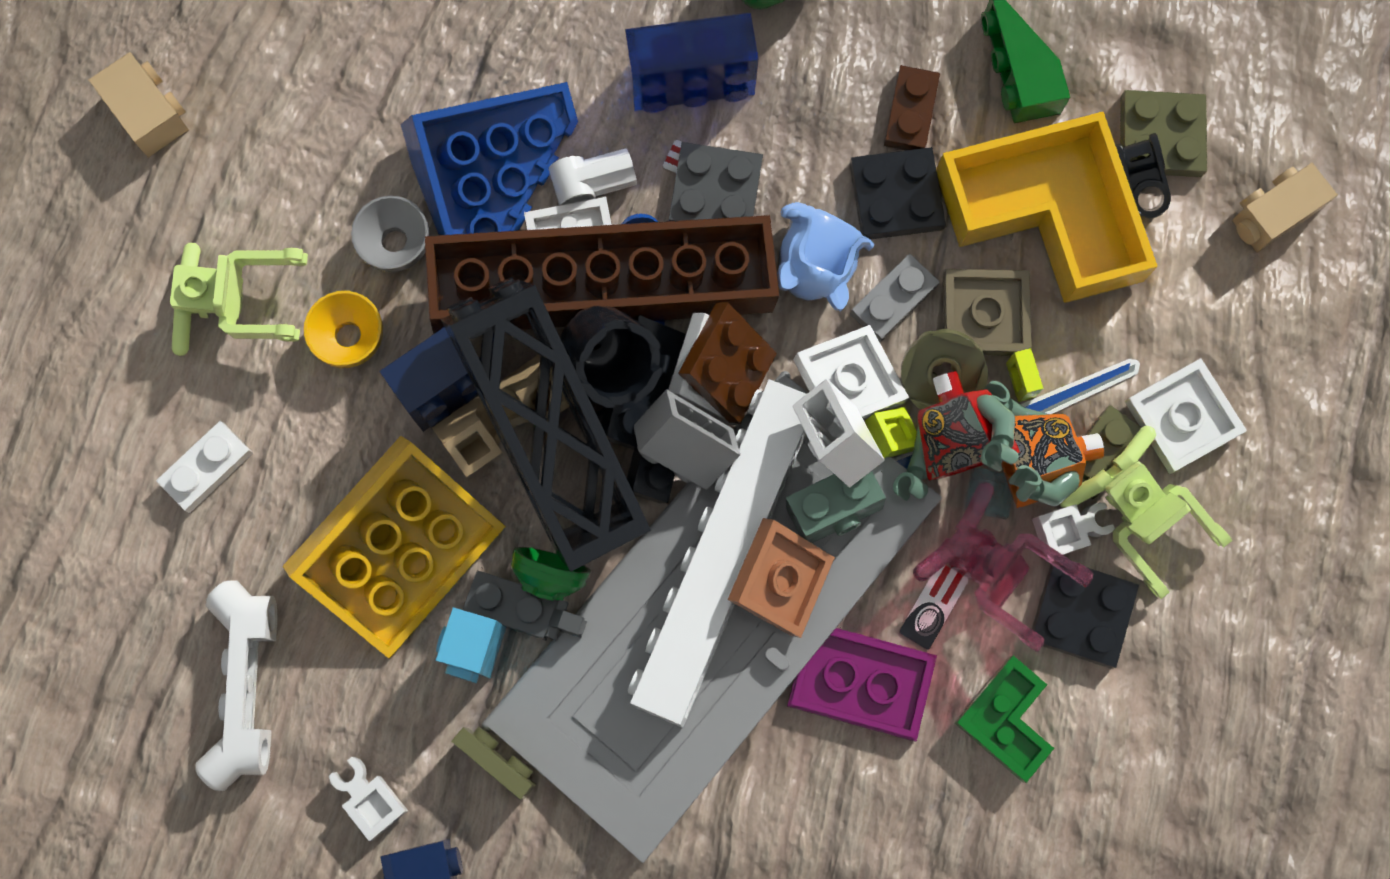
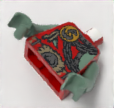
M957 371L932 379L939 403L921 409L918 412L915 445L907 472L897 476L893 484L894 493L905 501L910 498V494L917 499H922L927 495L928 486L922 481L927 477L929 481L941 479L983 465L1000 472L1002 470V460L1009 464H1014L1018 460V453L1020 451L1014 440V414L996 397L992 396L991 392L987 389L964 393Z

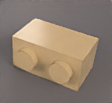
M131 52L88 79L133 141L148 158L189 130L180 118L186 111L171 91L163 96L157 88L163 82L148 61L140 65Z

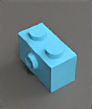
M453 607L447 627H443L437 642L436 652L438 654L436 661L447 665L445 674L473 683H477L479 675L491 678L506 627L497 620Z

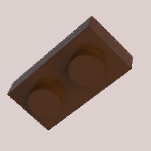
M900 65L884 146L905 151L926 148L940 73Z

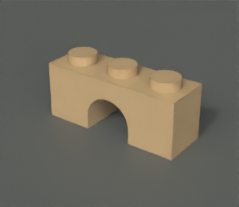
M539 355L500 380L499 387L534 411L540 365ZM550 367V377H549V387H548V397H547V406H546V416H545V418H548V408H549V398H550V388H551V378H552V370H551V367ZM563 393L560 413L569 407ZM479 396L432 427L466 478L503 453L499 448L500 439ZM502 405L513 428L522 423L529 422Z

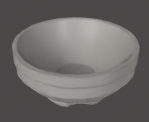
M399 196L379 197L367 203L357 213L351 231L352 243L357 254L372 268L383 272L403 271L416 264L426 252L425 236H430L428 222L421 209L412 201ZM393 231H400L407 236L406 245L397 252L387 251L383 247L384 238Z

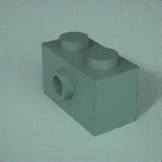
M872 471L850 488L833 474L787 496L786 510L798 534L809 542L814 543L835 532L837 536L854 530L861 525L860 520L883 509L886 497Z

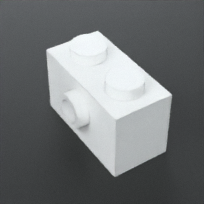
M827 378L792 405L810 441L808 447L813 455L849 488L885 461L856 406Z

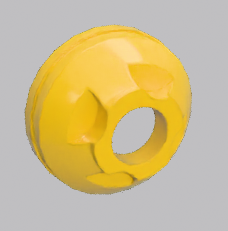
M336 291L323 296L311 307L304 322V337L310 351L320 361L337 368H352L368 361L377 352L383 338V323L377 308L367 297L352 291ZM346 325H355L361 332L359 341L350 347L339 345L337 341L339 330Z

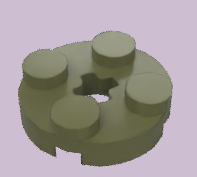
M951 329L926 331L909 346L902 361L901 380L906 393L910 396V400L920 410L939 403L932 380L937 377V374L932 372L935 366H941L943 362L950 363L951 370L958 372L964 393L983 390L986 387L988 369L983 350L971 337Z

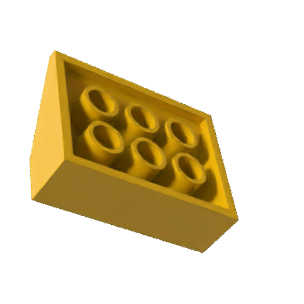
M400 436L282 567L293 581L390 659L506 526L412 442Z

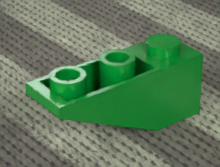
M989 0L985 11L981 14V25L984 35L991 38L993 46L991 62L995 73H1000L1002 78L1001 98L1005 110L1011 111L1014 124L1061 114L1071 97L1060 59L1006 0Z

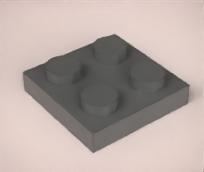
M682 142L669 221L754 216L763 154Z

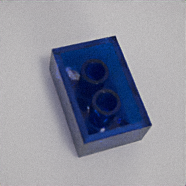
M751 13L625 29L627 61L634 111L644 110L645 112L655 113L665 110L668 106L684 104L687 107H699L712 100L725 99L729 102H737L746 99L750 95H755L759 58Z

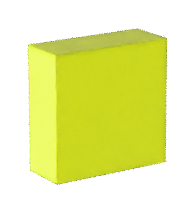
M1029 348L1014 352L1006 362L1017 400L1022 402L1034 399L1044 388L1032 350Z
M905 407L877 412L865 420L884 458L913 452L917 431Z

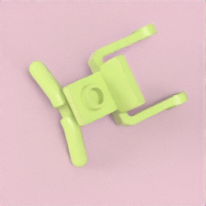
M191 242L184 246L181 264L174 267L170 304L174 308L172 351L174 354L183 356L188 353L191 314L197 313L200 318H209V313H215L219 317L218 327L235 339L299 341L300 329H295L294 325L236 324V321L239 320V314L242 309V269L244 266H305L308 259L307 253H303V250L299 248L235 250L227 256L219 255L217 269L198 267L201 250L196 243Z
M1143 426L1124 451L1112 461L1114 465L1107 471L1102 469L1092 478L1082 482V485L1066 498L1060 506L1066 508L1078 505L1105 490L1108 494L1105 497L1106 500L1122 513L1123 517L1121 518L1124 521L1113 531V542L1143 577L1148 589L1157 598L1162 599L1170 592L1128 542L1130 534H1134L1145 543L1151 544L1190 512L1218 546L1224 548L1232 542V539L1219 524L1214 522L1187 488L1169 484L1162 490L1146 466L1138 461L1156 437V431L1153 427Z

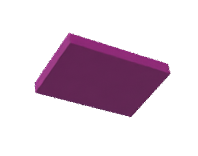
M836 628L794 679L787 707L917 742L937 655Z

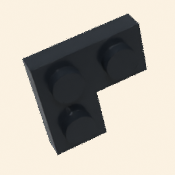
M633 401L623 405H615L614 408L605 407L601 425L608 440L634 450L627 476L634 495L657 503H668L675 473L660 463L653 464L647 461L637 448L634 424L650 407L641 403H634Z

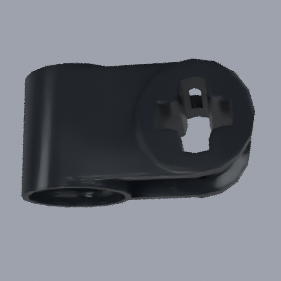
M1150 134L1148 140L1124 147L1121 144H1116L1115 146L1139 214L1146 218H1156L1164 214L1169 208L1171 193L1164 171L1165 163L1157 134ZM1149 153L1147 157L1130 161L1131 158ZM1149 186L1159 188L1161 192L1160 203L1152 209L1142 208L1138 203L1140 192Z

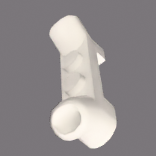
M224 581L220 583L206 598V607L229 631V647L224 649L221 658L222 673L227 675L226 693L221 694L218 706L219 718L221 721H224L223 737L196 762L195 767L199 778L215 791H225L241 775L266 774L270 759L271 730L254 729L258 645L259 641H276L277 603L274 596H251L238 581Z

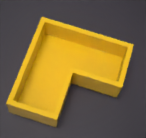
M1104 112L942 154L936 168L937 177L959 247L1039 227L1064 303L1144 282L1158 267Z

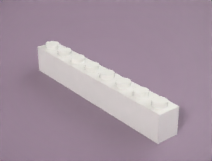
M770 379L764 392L756 390L748 409V414L753 415L747 430L740 428L736 435L740 456L733 462L731 469L728 468L717 480L715 491L720 493L714 508L707 506L698 525V531L703 532L697 548L690 546L684 556L680 570L686 574L680 588L673 586L666 598L663 611L667 612L668 616L662 629L655 627L648 640L645 652L651 654L645 670L637 669L630 682L627 693L633 696L630 702L633 707L681 728L684 727L735 606L734 603L728 600V597L762 519H771L805 439L806 433L792 405L804 397L806 393Z

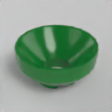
M515 547L513 550L511 567L522 584L521 589L536 597L552 601H563L564 597L585 587L587 579L590 577L591 570L589 567L583 565L570 572L556 553L531 547Z

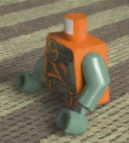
M991 381L983 390L987 389L991 392L992 396L996 397L1015 416L1014 440L1020 451L1018 453L1019 457L1014 464H1009L1002 460L1001 466L1016 508L1036 502L1050 506L1060 505L1082 485L1086 461L1102 459L1104 457V446L1101 436L1096 433L1077 437L1068 416L1064 414H1047L1025 408L1010 398L1008 389L1002 383Z

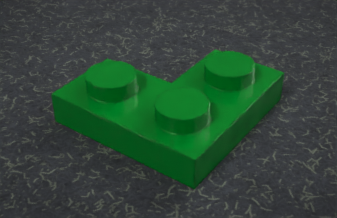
M1012 655L955 721V724L1021 782L1027 783L1055 749L1020 719L1048 684Z

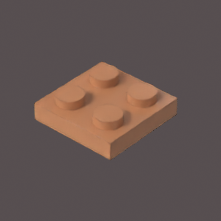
M763 518L728 600L788 635L801 638L835 557L779 522Z

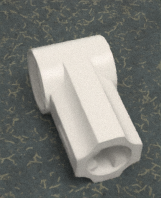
M627 148L585 160L580 156L565 157L552 163L548 169L559 206L595 199L596 196L637 185L634 166Z

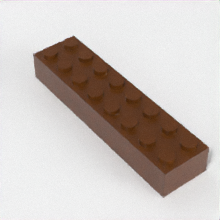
M770 215L425 236L429 316L433 334L444 328L441 319L450 315L447 310L448 307L469 297L480 301L491 295L488 288L513 277L514 281L519 279L536 286L555 327H565L567 322L579 311L592 306H610L626 313L633 319L641 315L653 321L688 319L692 318L693 313H706L710 315L716 302H728L740 315L773 313L779 298ZM525 314L509 321L521 330L532 329Z

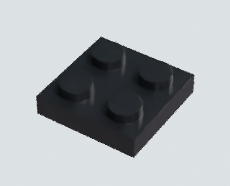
M932 147L851 157L849 164L860 231L863 236L869 239H879L944 230L946 222Z
M1057 557L1053 558L1028 641L1110 669L1116 668L1139 584Z

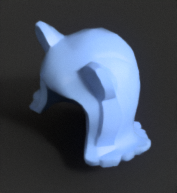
M800 202L782 207L781 217L790 219V224L779 251L777 271L779 289L788 290L796 298L806 301L827 298L835 310L842 311L849 299L847 283L857 269L859 251L863 247L870 251L875 244L849 223L821 209H815L813 206H807Z

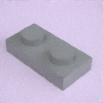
M909 253L851 310L850 315L863 327L870 325L880 343L937 288L940 281Z

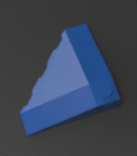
M568 82L415 114L400 124L413 170L438 235L520 230L525 221L524 212H528L532 208V206L527 204L537 184L541 186L545 184L550 175L549 166L559 158L554 155L564 135L567 137L571 136L578 123Z

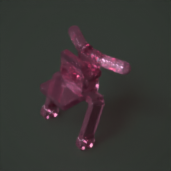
M980 483L962 519L955 526L957 532L952 538L947 537L939 548L916 565L913 569V576L918 581H926L949 563L952 569L980 585L975 591V598L980 610L1016 634L1028 647L1039 652L1045 644V639L1001 608L1029 571V566L1021 555L1022 551L1030 549L1084 587L1090 584L1094 574L1084 565L1071 561L1032 534H1019L1011 545L1006 543L1003 546L997 542L993 534L984 528L982 532L977 529L994 494V488L990 483Z

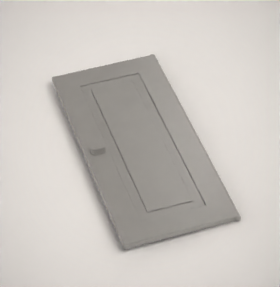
M783 371L775 380V382L808 393L790 379V373L787 371ZM747 412L741 424L738 423L733 429L735 437L740 428L748 429L753 415ZM807 435L771 519L779 522L796 534L798 532L786 510V497L834 474L813 455L808 447L810 441ZM891 457L884 458L885 461L872 470L886 497L883 509L860 520L861 525L846 534L837 536L835 532L813 543L835 558L802 637L788 635L735 604L686 723L681 728L633 707L630 704L633 696L627 692L634 673L637 669L644 671L651 656L645 650L654 628L662 629L668 613L663 611L666 598L673 586L680 588L686 574L680 570L684 556L690 546L697 548L703 532L698 531V525L707 506L714 508L720 494L715 491L717 480L707 490L692 481L687 483L650 526L651 531L641 536L576 612L575 615L584 617V620L587 621L582 638L559 632L556 641L553 640L483 721L482 729L494 731L644 863L942 500V496L928 486V493L924 498L917 499L910 494V498L905 501L894 493L893 484L897 476L907 472V469Z

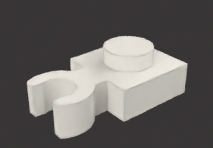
M1099 502L1083 509L1081 514L1076 504L1033 518L1032 522L1046 560L1090 546L1091 543L1088 535L1091 537H1101L1115 530L1113 524L1101 527L1095 521L1096 512L1106 509V503Z
M351 757L347 761L355 771L354 778L349 782H345L337 772H333L329 775V779L336 789L347 791L352 798L344 803L342 807L368 841H373L408 810L381 776H377L369 783L366 780L367 771L364 763L356 757Z

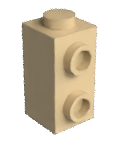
M1313 162L1300 171H1297L1294 166L1289 168L1272 181L1276 187L1267 193H1264L1259 188L1239 203L1243 210L1232 221L1236 225L1240 238L1246 244L1251 245L1257 253L1322 210L1338 196Z

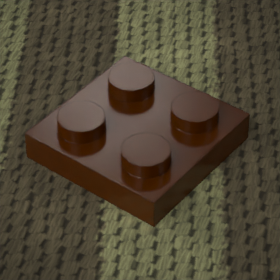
M716 302L678 374L716 409L729 423L741 424L756 390L759 389L777 353L728 302Z

